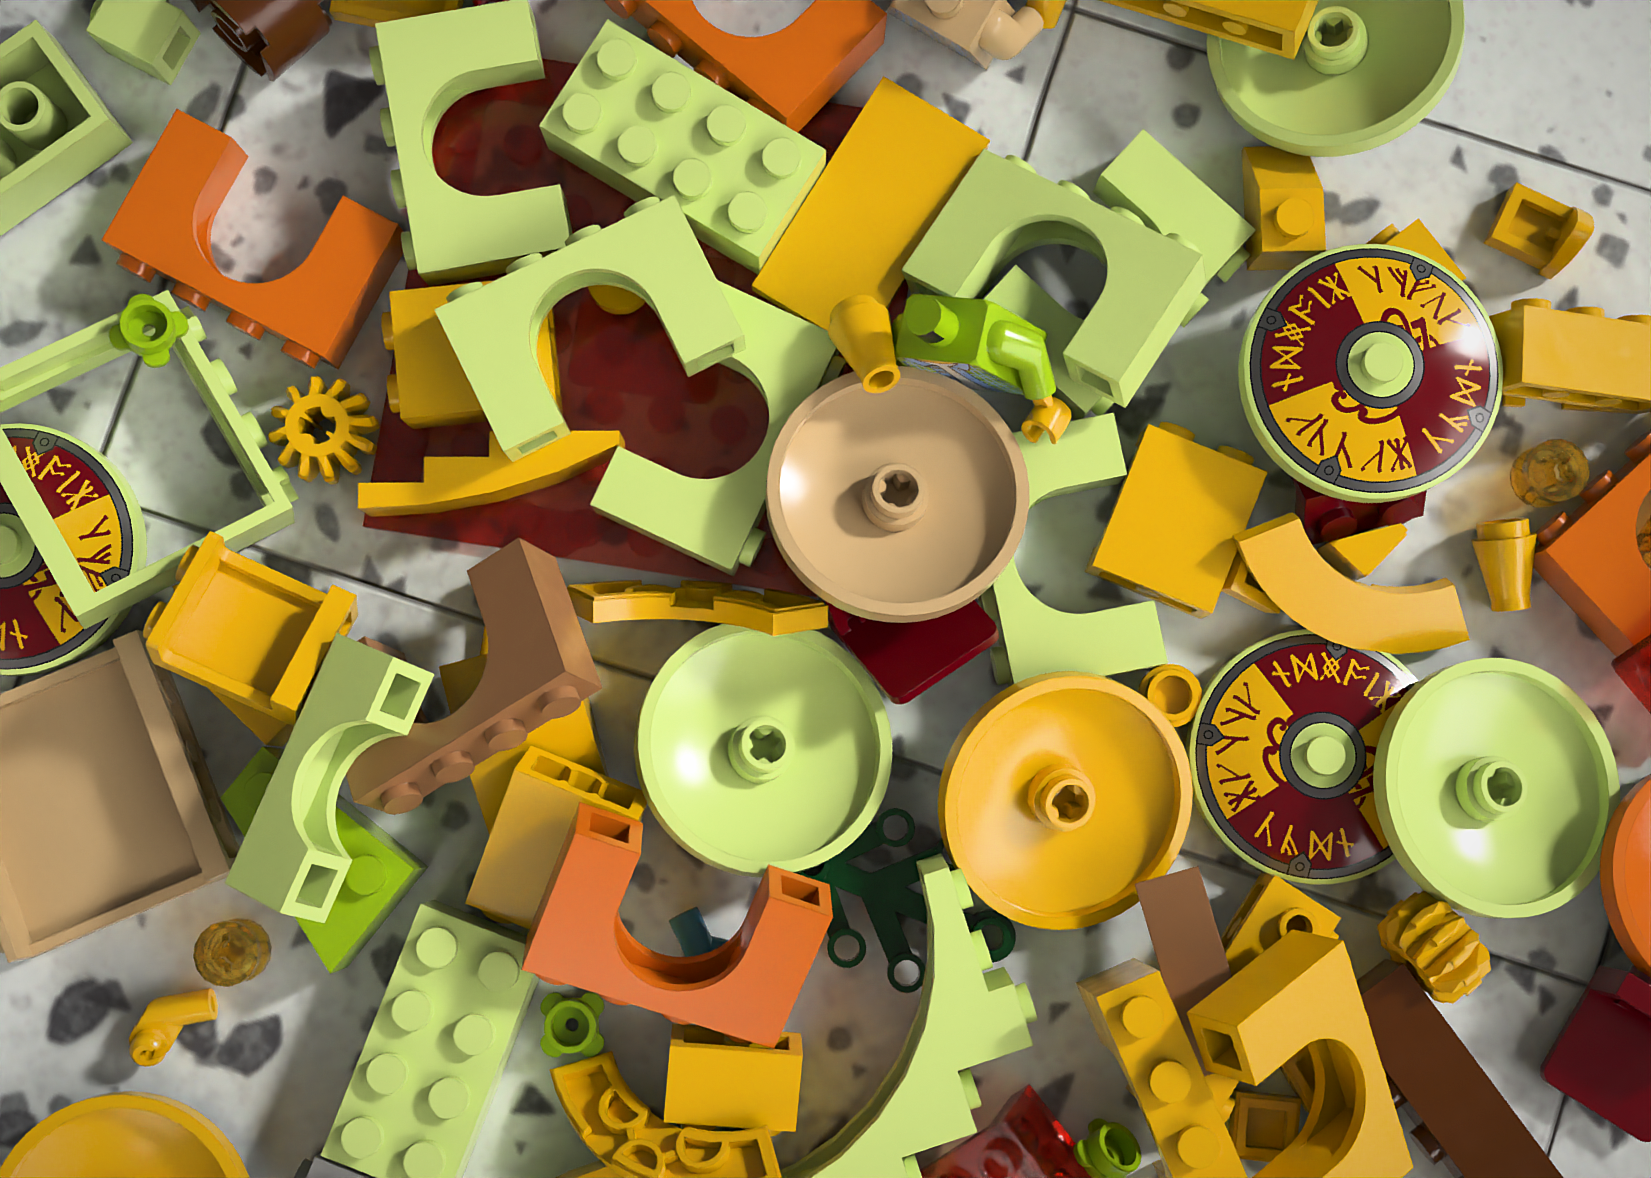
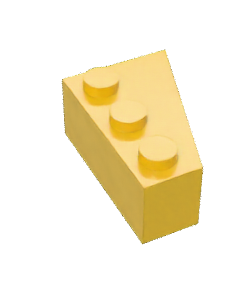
M1528 298L1511 302L1510 310L1489 316L1498 338L1503 361L1502 406L1524 407L1525 398L1559 402L1561 403V410L1627 414L1651 412L1650 315H1627L1613 319L1606 318L1605 310L1598 307H1574L1560 311L1551 309V301Z

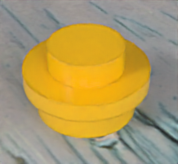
M1164 664L1153 668L1142 678L1138 687V693L1152 702L1167 717L1173 727L1182 726L1195 717L1202 699L1201 686L1195 675L1185 667L1175 664Z

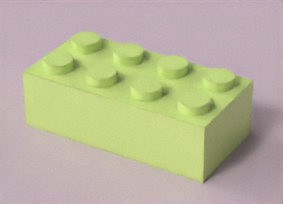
M608 19L539 125L549 150L634 201L639 202L654 196L659 197L660 201L675 195L697 239L757 275L826 168V149Z
M34 20L0 44L1 236L133 143L64 47L37 20Z
M436 900L420 904L320 1156L376 1178H463L540 980L535 974L521 970L526 935Z

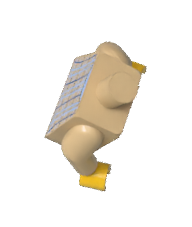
M892 0L886 11L987 70L993 58L1000 60L1012 59L1043 28H1055L1067 0H1027L1025 7L1020 8L1017 12L1007 0Z

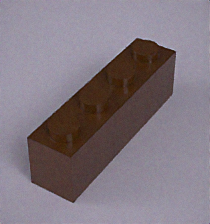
M1384 959L1356 981L1382 1067L1386 1074L1395 1109L1397 1110L1402 1107L1416 1127L1409 1132V1135L1432 1164L1435 1165L1442 1161L1454 1178H1563L1403 963Z

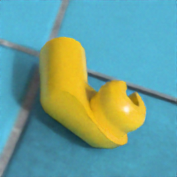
M212 988L157 997L150 1001L129 1036V1055L132 1060L144 1067L157 1065L164 1059L184 1025L216 1020L218 1004L214 990Z

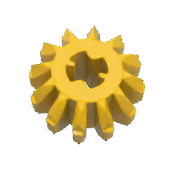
M311 376L308 384V395L305 396L295 386L287 387V397L294 403L289 410L282 406L271 408V415L285 423V426L276 428L268 434L271 443L285 446L277 460L285 468L298 465V477L308 483L312 482L321 472L325 482L330 485L337 484L340 478V465H343L352 474L358 475L362 472V467L354 458L357 452L361 451L367 455H374L377 450V446L363 437V435L372 433L380 428L379 420L376 417L363 415L371 403L370 400L363 393L350 396V384L340 378L333 382L328 389L323 379L319 376ZM324 419H328L336 425V430L334 434L326 431L330 439L322 443L313 437V432L315 428L323 430L319 423Z
M1425 891L1421 893L1414 892L1404 901L1401 899L1387 911L1386 914L1388 916L1377 925L1381 946L1390 954V960L1403 963L1424 992H1427L1434 1001L1454 1004L1463 995L1468 996L1482 983L1481 979L1491 971L1489 952L1479 941V934L1473 931L1466 924L1464 917L1456 914L1447 902L1438 901Z

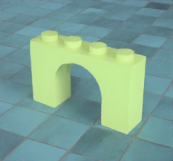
M509 0L375 23L379 46L369 47V56L376 84L378 86L386 85L389 107L380 109V120L387 146H396L400 169L391 170L390 176L396 204L399 209L407 207L411 231L401 233L402 248L408 269H417L422 279L429 286L506 273L505 270L511 263L524 256L540 253L542 257H545L566 247L565 240L573 232L567 199L560 184L501 195L476 196L463 193L445 183L437 175L433 163L432 143L436 127L443 114L454 102L474 91L545 78L535 18L528 0Z
M1144 129L1101 173L1093 193L1111 209L1114 206L1125 208L1139 217L1145 227L1164 236L1168 233L1179 234L1197 246L1200 253L1203 254L1207 281L1205 287L1216 275L1226 283L1251 256L1243 246L1256 229ZM1015 265L984 300L998 304L1048 334L1045 346L1056 384V391L1052 396L1062 400L1069 407L1073 420L1083 419L1090 411L1096 416L1104 415L1115 402L1072 381L1063 356L1064 350L1084 320L1064 309ZM1202 292L1180 323L1183 328L1209 301Z
M983 149L901 270L911 294L982 299L1001 270L1013 258L1029 249L1048 244H1064L1087 251L1106 268L1107 279L1099 299L1064 350L1063 356L1072 381L1126 408L1207 284L1203 254L1200 253L1194 243L1179 234L1168 233L1164 236L1145 227L1139 217L1125 208L1114 206L1110 210L1091 201L1081 188L1071 182L1060 180L1056 184L1038 175L1031 165L1019 157L1007 155L1005 158H1002Z
M675 195L662 201L656 196L643 199L630 206L624 212V219L603 229L599 225L582 228L565 240L566 247L545 257H542L540 253L524 256L506 268L507 275L484 286L482 282H472L463 285L446 297L447 304L434 309L503 452L512 462L571 434L540 370L537 357V341L541 325L548 312L559 300L575 290L593 285H611L629 290L645 300L661 321L688 377L746 349L744 333Z
M718 281L744 333L746 344L745 350L718 363L744 375L762 394L769 411V424L761 447L748 463L733 473L712 479H696L675 473L618 446L590 505L596 513L734 577L740 563L751 567L766 535V532L757 527L766 510L765 495L769 461L775 441L782 427L794 410L809 395L826 383L842 376L847 361L838 356L840 352L830 340L827 330Z
M1114 413L1070 421L1056 444L1051 443L1047 431L1043 432L1036 443L1027 440L1022 431L1012 433L1016 438L1027 468L1029 509L1052 497L1119 484L1127 475ZM1014 555L994 584L978 597L979 606L995 622L999 632V646L990 648L991 663L997 685L1007 683L1009 687L1024 679L1057 671L1088 672L1110 677L1155 668L1168 663L1154 600L1084 614L1058 611L1039 601L1026 588L1018 574Z

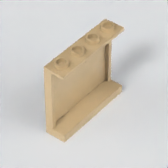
M135 630L113 639L115 647L0 694V953H5L8 963L34 958L222 880L228 876L235 861L239 846L171 671L152 663L146 648L147 638L143 637V631Z

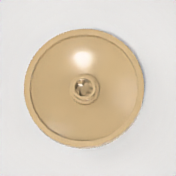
M898 366L901 375L898 383L893 388L882 393H869L864 390L857 374L851 372L826 383L801 402L790 415L775 441L769 461L765 501L767 517L776 545L788 566L810 590L823 600L850 614L882 622L907 623L938 618L954 612L975 600L994 584L1013 557L1024 533L1029 510V481L1025 461L1016 438L998 412L986 400L970 388L947 376L909 366Z

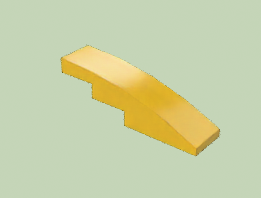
M489 431V457H424V483H358V509L371 517L439 513L503 501L564 482L602 465L612 459L618 446L625 449V440L620 431H570V435L512 462L503 452L494 431Z

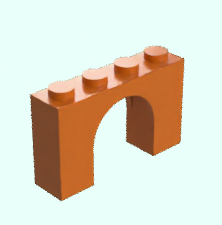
M604 0L609 8L621 18L628 19L631 16L645 27L649 38L660 51L672 58L678 55L694 68L693 71L797 133L884 44L887 13L871 0H815L786 28L765 36L744 37L729 34L713 26L699 13L692 0Z
M176 109L102 238L103 242L120 254L115 264L148 283H151L155 274L171 281L175 285L170 293L205 312L210 303L228 311L230 314L225 322L254 339L260 341L266 331L285 341L280 351L312 369H315L321 360L339 370L403 255L401 233L404 231L399 224L342 196L310 254L291 273L265 283L239 282L222 275L212 254V225L221 204L249 156L232 137Z
M1651 429L1636 439L1624 451V454L1630 460L1615 474L1609 469L1605 470L1580 491L1579 495L1585 502L1571 515L1568 516L1564 511H1561L1535 532L1537 533L1536 540L1539 544L1535 547L1533 568L1627 669L1651 665V570L1641 556L1636 538L1638 511L1645 496L1651 490Z
M579 802L527 934L521 970L533 973L539 979L549 984H568L597 993L604 1000L613 1004H632L661 1013L666 1019L677 1024H696L721 1032L737 1043H756L774 1049L832 921L830 884L768 864L747 915L739 930L730 940L713 951L697 956L675 957L660 954L643 946L633 938L623 925L618 912L641 855L643 823Z

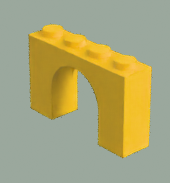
M1292 929L1187 1012L1206 1071L1257 1086L1304 1046L1307 1045L1312 1056L1315 1071V1089L1307 1120L1294 1141L1252 1178H1403L1413 1168L1403 1129L1398 1119L1386 1080V1074L1382 1067L1344 940Z
M1132 958L1076 982L1101 1043L1113 1053L1148 1124L1161 1158L1152 1163L1158 1178H1248L1159 970Z

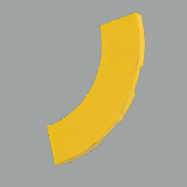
M1293 512L1232 535L1246 567L1267 596L1291 619L1307 630L1331 642L1358 650L1405 654L1447 648L1470 640L1455 585L1447 578L1430 583L1402 587L1375 584L1369 586L1341 574L1322 559L1307 537L1300 518Z
M642 580L572 584L566 587L576 615L591 623L639 619L695 620L745 627L771 636L828 628V605H825L824 602L771 588L765 589L764 595L754 591L733 590L732 583L682 580L680 587L677 588L665 585H642Z
M612 1051L550 1069L554 1088L570 1124L582 1142L599 1160L623 1178H782L767 1125L740 1131H709L692 1127L681 1129L672 1124L664 1123V1120L655 1116L650 1108L631 1091L620 1074Z

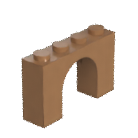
M517 538L467 570L488 637V656L482 678L471 697L453 714L430 723L420 706L408 736L383 739L362 752L346 773L353 802L384 811L387 814L395 815L409 812L422 803L423 797L446 783L456 782L468 777L473 773L477 764L499 751L519 746L527 739L528 733L551 719L561 718L573 713L580 707L581 701L602 689L556 557L521 538ZM366 636L358 640L360 643L407 662L405 653Z

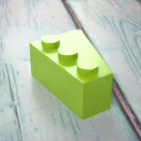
M262 746L220 797L244 837L283 754V748ZM338 794L336 801V828L342 846L352 859L351 865L325 923L295 917L330 974L345 969L352 963L429 867L340 794Z

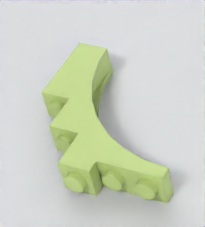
M941 853L916 861L927 910V964L918 1010L900 1055L869 1102L834 1137L795 1164L780 1170L782 1178H922L915 1153L977 1133L970 1110L981 1107L982 1104L971 1070L968 1067L1033 1046L1027 1024L1038 1019L1025 982L1014 986L1005 967L982 973L984 970L993 968V964L981 929L970 933L962 909L974 906L967 881L961 868L950 871Z

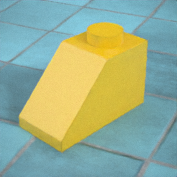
M1272 146L1243 147L1241 152L1244 219L1256 229L1246 242V250L1251 254L1246 260L1247 271L1292 270L1307 259L1325 252L1323 186L1310 156L1286 152Z

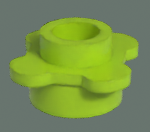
M138 294L128 301V306L120 316L119 324L111 327L109 339L115 349L119 351L130 350L143 357L144 363L148 367L160 368L169 362L170 348L177 338L187 334L189 324L183 313L179 311L170 312L163 303L154 300L152 296ZM146 326H152L155 328V333L151 336H146L143 334V329Z
M558 992L548 994L540 1005V1010L546 1017L544 1022L545 1035L540 1040L543 1052L554 1058L559 1057L562 1053H577L579 1051L586 1057L597 1055L605 1044V1039L599 1032V1015L605 1008L603 999L594 992H587L581 998H565ZM574 1018L578 1021L579 1026L577 1030L571 1031L567 1028L566 1024L569 1019Z
M1101 1118L1091 1121L1088 1124L1089 1134L1086 1139L1080 1140L1074 1145V1155L1077 1162L1084 1167L1092 1178H1125L1128 1174L1135 1171L1141 1162L1140 1146L1131 1131L1119 1123H1108Z

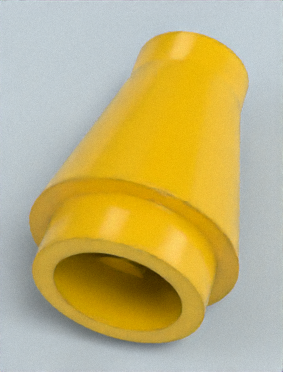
M855 295L842 300L833 308L830 314V325L828 328L830 340L860 378L865 391L869 393H882L893 388L898 383L901 374L896 364L891 319L888 309L869 295Z
M1529 518L1500 519L1476 523L1477 538L1472 539L1471 542L1490 596L1492 611L1504 612L1531 608L1530 589L1537 533H1530Z

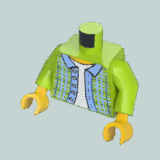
M912 294L909 296L904 312L899 314L892 324L897 366H909L942 374L973 390L1024 395L1026 399L1033 400L1034 407L1022 423L1021 430L1023 435L1030 442L1036 443L1043 432L1047 431L1051 443L1056 444L1067 428L1072 415L1071 410L1062 400L1052 396L1056 391V384L1045 346L1048 334L988 300Z

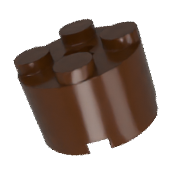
M191 0L198 12H201L209 5L212 9L211 16L216 22V25L212 28L213 31L251 70L261 77L267 72L269 80L273 82L323 39L333 25L331 18L320 5L323 0Z

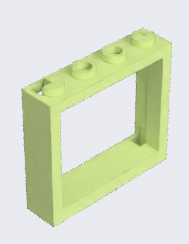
M166 290L153 296V299L163 303L170 312L179 311L183 313L189 324L187 334L177 338L172 347L264 506L262 509L214 532L223 536L226 548L236 553L295 523L291 502L299 499L292 487L289 476L284 468L280 465L271 470L260 449L268 446V442L253 414L249 411L240 416L229 396L236 393L237 388L226 366L220 358L209 362L199 345V342L207 339L197 316L193 315L189 306L179 310L170 292ZM123 311L0 367V413L130 352V350L119 351L115 349L109 339V331L112 326L119 324ZM146 326L143 329V334L146 336H151L155 333V328L152 326ZM0 426V483L84 630L178 582L175 577L182 557L190 546L200 547L205 537L94 593Z

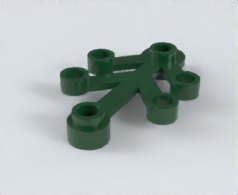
M892 808L884 811L876 822L869 824L851 845L836 856L825 861L820 873L816 875H807L804 872L796 874L830 884L833 918L827 930L829 937L827 950L832 962L842 968H851L858 965L866 954V943L860 932L849 926L836 887L862 898L888 960L887 977L890 984L899 992L912 993L923 985L926 968L922 960L912 953L895 912L927 924V910L923 894L908 889L906 886L920 881L916 861L940 853L943 856L944 844L942 837L936 846L872 873L845 863L883 844L891 847H901L910 842L915 833L913 818L905 810ZM899 815L907 822V833L899 840H891L883 832L884 821L889 816ZM947 863L950 871L956 870L953 864ZM990 909L980 910L973 915L963 911L970 933L980 930L986 925H996L1000 928L1002 932L1001 943L996 948L988 949L992 963L1003 960L1011 953L1015 945L1016 933L1012 922L1007 917ZM845 935L854 937L859 943L857 955L848 960L841 959L834 951L837 939ZM909 960L918 966V977L911 984H901L894 977V969L901 961Z

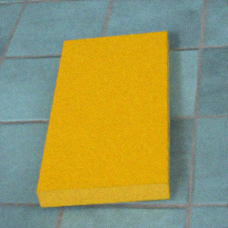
M883 76L752 283V291L788 313L827 331L833 308L848 297L869 295L888 309L905 282L901 271L982 150L988 149L990 140Z

